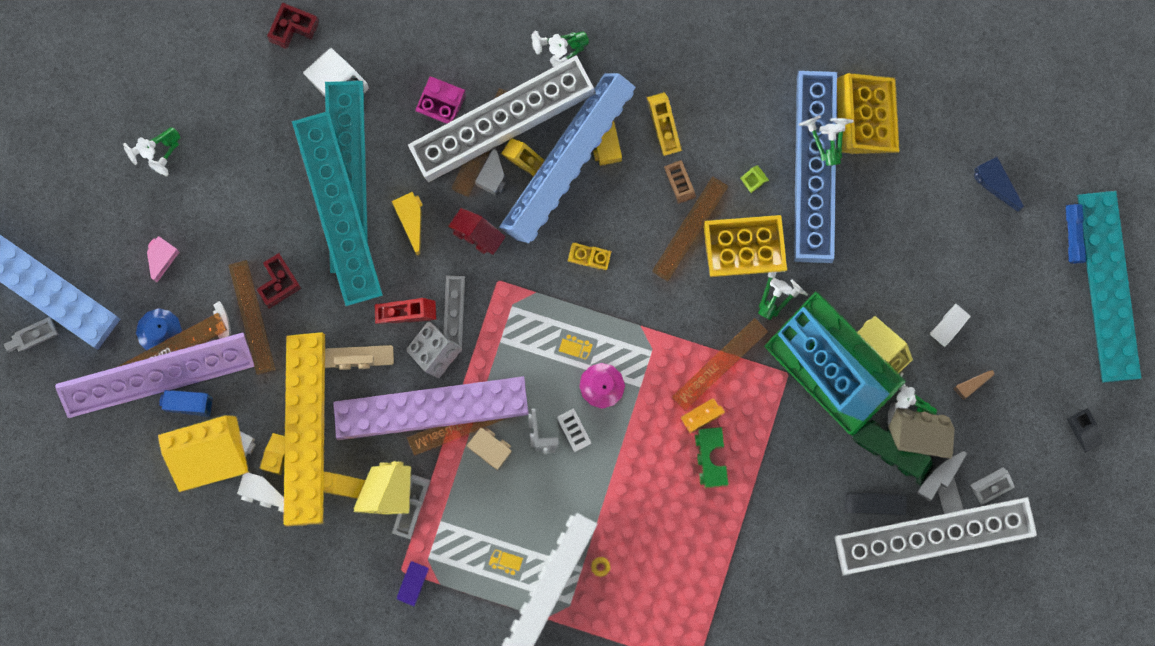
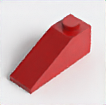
M419 298L375 304V324L436 320L435 300Z

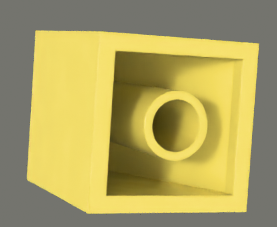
M876 316L867 320L858 331L898 373L913 360L907 343Z
M403 462L379 463V466L371 467L354 507V512L384 515L409 513L411 466H403Z

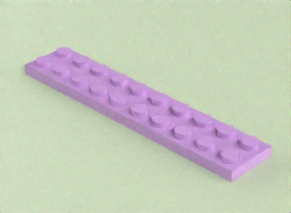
M243 332L56 384V391L67 417L71 418L164 392V390H172L252 368L255 365Z
M524 376L333 402L337 440L529 414Z

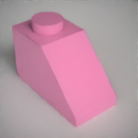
M159 236L149 243L147 251L150 275L156 283L179 254L175 247Z

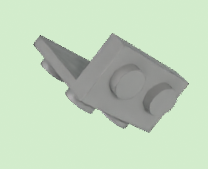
M431 322L425 324L407 347L408 354L425 372L437 378L441 377L462 350L458 344L447 339Z
M532 409V414H528L529 428H533L534 433H530L531 447H535L536 452L543 451L544 454L555 453V450L559 449L558 437L538 439L536 410Z

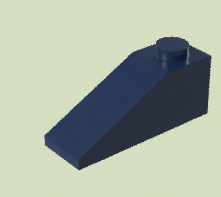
M998 157L976 167L974 178L978 184L981 183L985 189L1017 212L1023 209L1024 205Z

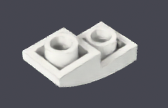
M219 301L213 305L216 309L213 313L218 321L222 320V322L216 325L218 328L216 333L219 339L231 336V327L226 310Z
M955 304L945 314L943 320L933 329L930 335L945 347L964 326L970 315Z

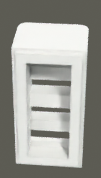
M574 408L557 417L574 453L592 444ZM573 416V420L564 424V420ZM577 423V427L569 431L567 430L569 426ZM579 430L581 431V434L571 438V434ZM584 437L585 440L577 445L574 444L576 440Z

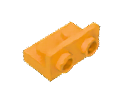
M712 398L683 415L681 420L691 434L719 418L725 412L721 406H718L715 399Z

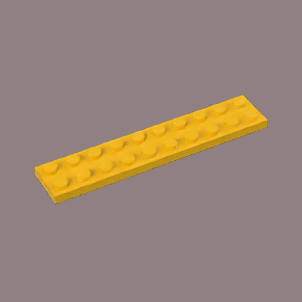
M323 332L289 335L286 337L285 526L323 524L325 334Z

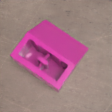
M430 76L415 111L448 124L458 115L466 96L465 90Z

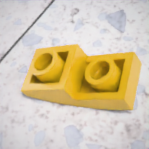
M572 243L568 262L607 270L611 251Z

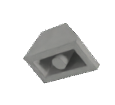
M493 149L475 184L496 196L498 192L501 193L506 182H504L505 177L497 150Z

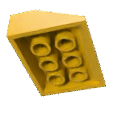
M851 73L838 77V119L854 120L853 123L845 125L842 153L899 152L895 78Z
M781 215L705 221L704 234L710 277L787 271Z
M222 416L158 435L162 456L179 492L249 473L236 416Z

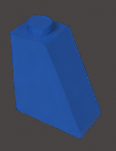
M164 390V395L160 397V406H162L163 411L206 417L211 415L213 398L207 393Z

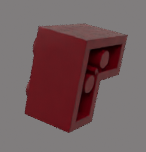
M282 2L267 35L269 42L287 49L294 33L312 39L319 24L318 18L315 15Z
M460 208L448 226L454 231V236L460 240L464 239L472 245L475 244V249L484 255L486 252L494 255L506 237L485 218L463 208Z
M279 253L263 262L272 280L256 290L270 309L302 288Z

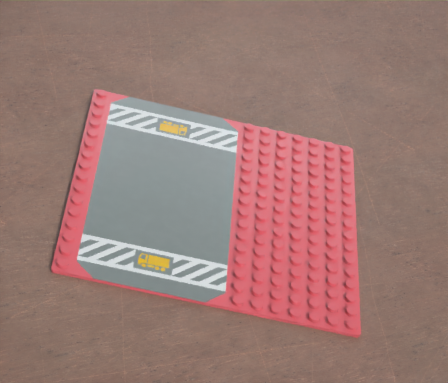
M498 281L463 384L524 376L528 412L532 414V409L536 410L538 439L558 437L559 449L555 450V453L544 454L543 451L536 452L535 447H531L530 433H534L533 428H529L528 415L461 424L462 429H460L461 426L458 424V431L456 425H453L455 430L450 425L452 433L448 428V435L446 433L401 568L402 572H407L412 561L429 568L425 580L521 610L525 602H530L532 596L529 593L533 586L539 585L541 579L538 576L543 567L548 568L550 564L548 558L552 550L557 551L559 547L557 541L561 533L566 534L569 528L566 524L570 516H575L578 513L597 523V527L548 620L627 646H704L784 392L788 373L522 287ZM599 363L614 366L622 374L625 383L622 398L614 406L603 409L590 405L582 397L579 387L581 375L590 366ZM699 377H703L705 382L700 383L698 381ZM714 398L718 406H721L725 413L700 429L722 427L724 447L711 451L710 460L716 466L727 467L728 486L704 489V484L700 485L699 473H702V465H698L697 454H700V447L695 444V435L698 434V430L690 434L681 417ZM573 408L592 443L575 453L557 420L558 416ZM572 416V417H570V418L564 420L563 422H564V424H566V423L570 422L571 420H573L574 418H573V416ZM577 423L569 426L567 430L569 431L577 427ZM480 428L484 430L486 428L490 429L496 434L494 438L498 441L503 439L511 446V455L498 471L467 448L468 443ZM579 430L571 434V438L581 434V431ZM584 437L576 440L574 444L577 445L585 440ZM603 557L609 561L610 571L607 575L598 577L593 574L591 563L595 558ZM599 563L597 565V569L599 571H602L604 569V565L602 563Z

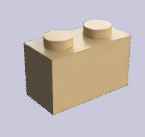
M480 428L468 443L467 448L498 471L511 455V446L503 439L498 441L494 438L496 434L490 429L486 428L484 430Z

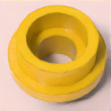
M595 558L591 563V571L594 575L603 577L609 573L610 563L606 558ZM599 563H602L604 565V569L602 571H599L597 569V565Z

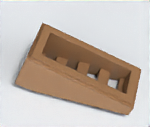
M682 160L665 166L664 169L678 204L696 198ZM681 168L680 172L671 175V171ZM684 176V178L677 181L673 180L674 178ZM683 183H686V184H687V185H685V186H683V187H680V188H677V187H676V186L681 185V184H683Z
M991 370L957 385L953 389L965 400L994 375V372Z

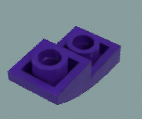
M411 561L396 600L415 607L429 568Z

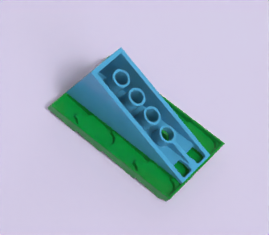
M815 292L764 345L776 360L851 436H854L885 402L906 383L900 374L818 292Z

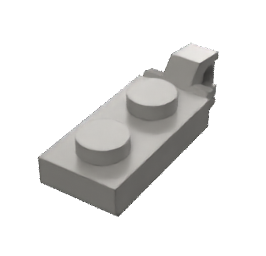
M48 317L15 332V335L11 336L13 340L5 343L4 346L8 353L16 349L18 352H21L59 334L52 318Z

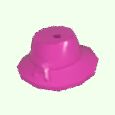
M599 363L590 366L581 375L579 387L582 397L590 405L603 409L614 406L622 398L625 383L622 374L614 366Z

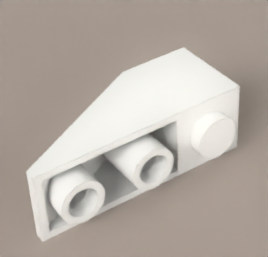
M251 473L243 474L237 493L242 496L241 500L252 503L254 499L260 501L261 506L271 508L274 505L279 507L278 511L284 512V497L264 477Z

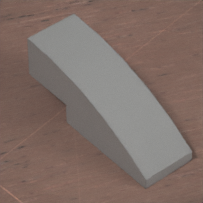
M963 451L941 464L925 480L916 494L931 501L940 485L944 488L949 486L967 453Z
M412 474L410 478L409 513L398 514L393 534L411 539L431 480Z

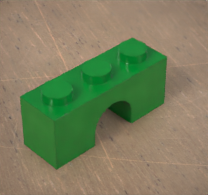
M722 427L699 429L698 434L695 435V444L700 447V454H697L698 465H702V473H699L700 485L704 484V489L727 487V467L716 466L710 460L711 451L724 447Z

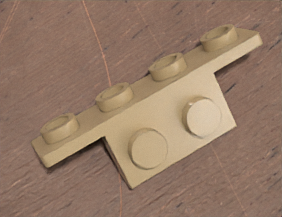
M392 345L325 349V368L350 370L351 367H358V369H369L370 366L394 364Z

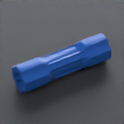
M1081 204L1067 205L1066 220L1068 222L1069 262L1084 263L1086 262V251L1083 233V206Z

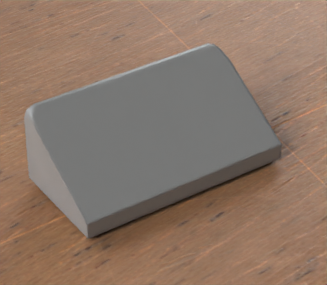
M1004 467L970 485L980 505L1015 488L1009 472Z

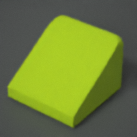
M758 165L740 177L751 193L769 181Z

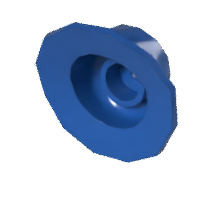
M159 308L147 312L138 321L136 330L139 344L148 352L161 353L166 348L171 350L179 342L182 332L179 319L170 311Z

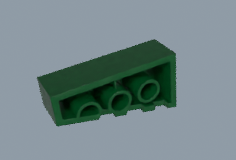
M872 419L853 436L856 444L876 457L879 454L881 460L893 467L897 465V469L907 477L912 475L920 486H922L933 469L931 455L898 450L890 430L885 431L881 429V425Z

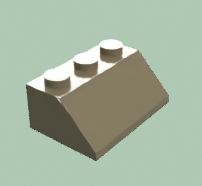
M896 408L888 427L898 450L952 458L954 426L949 417Z

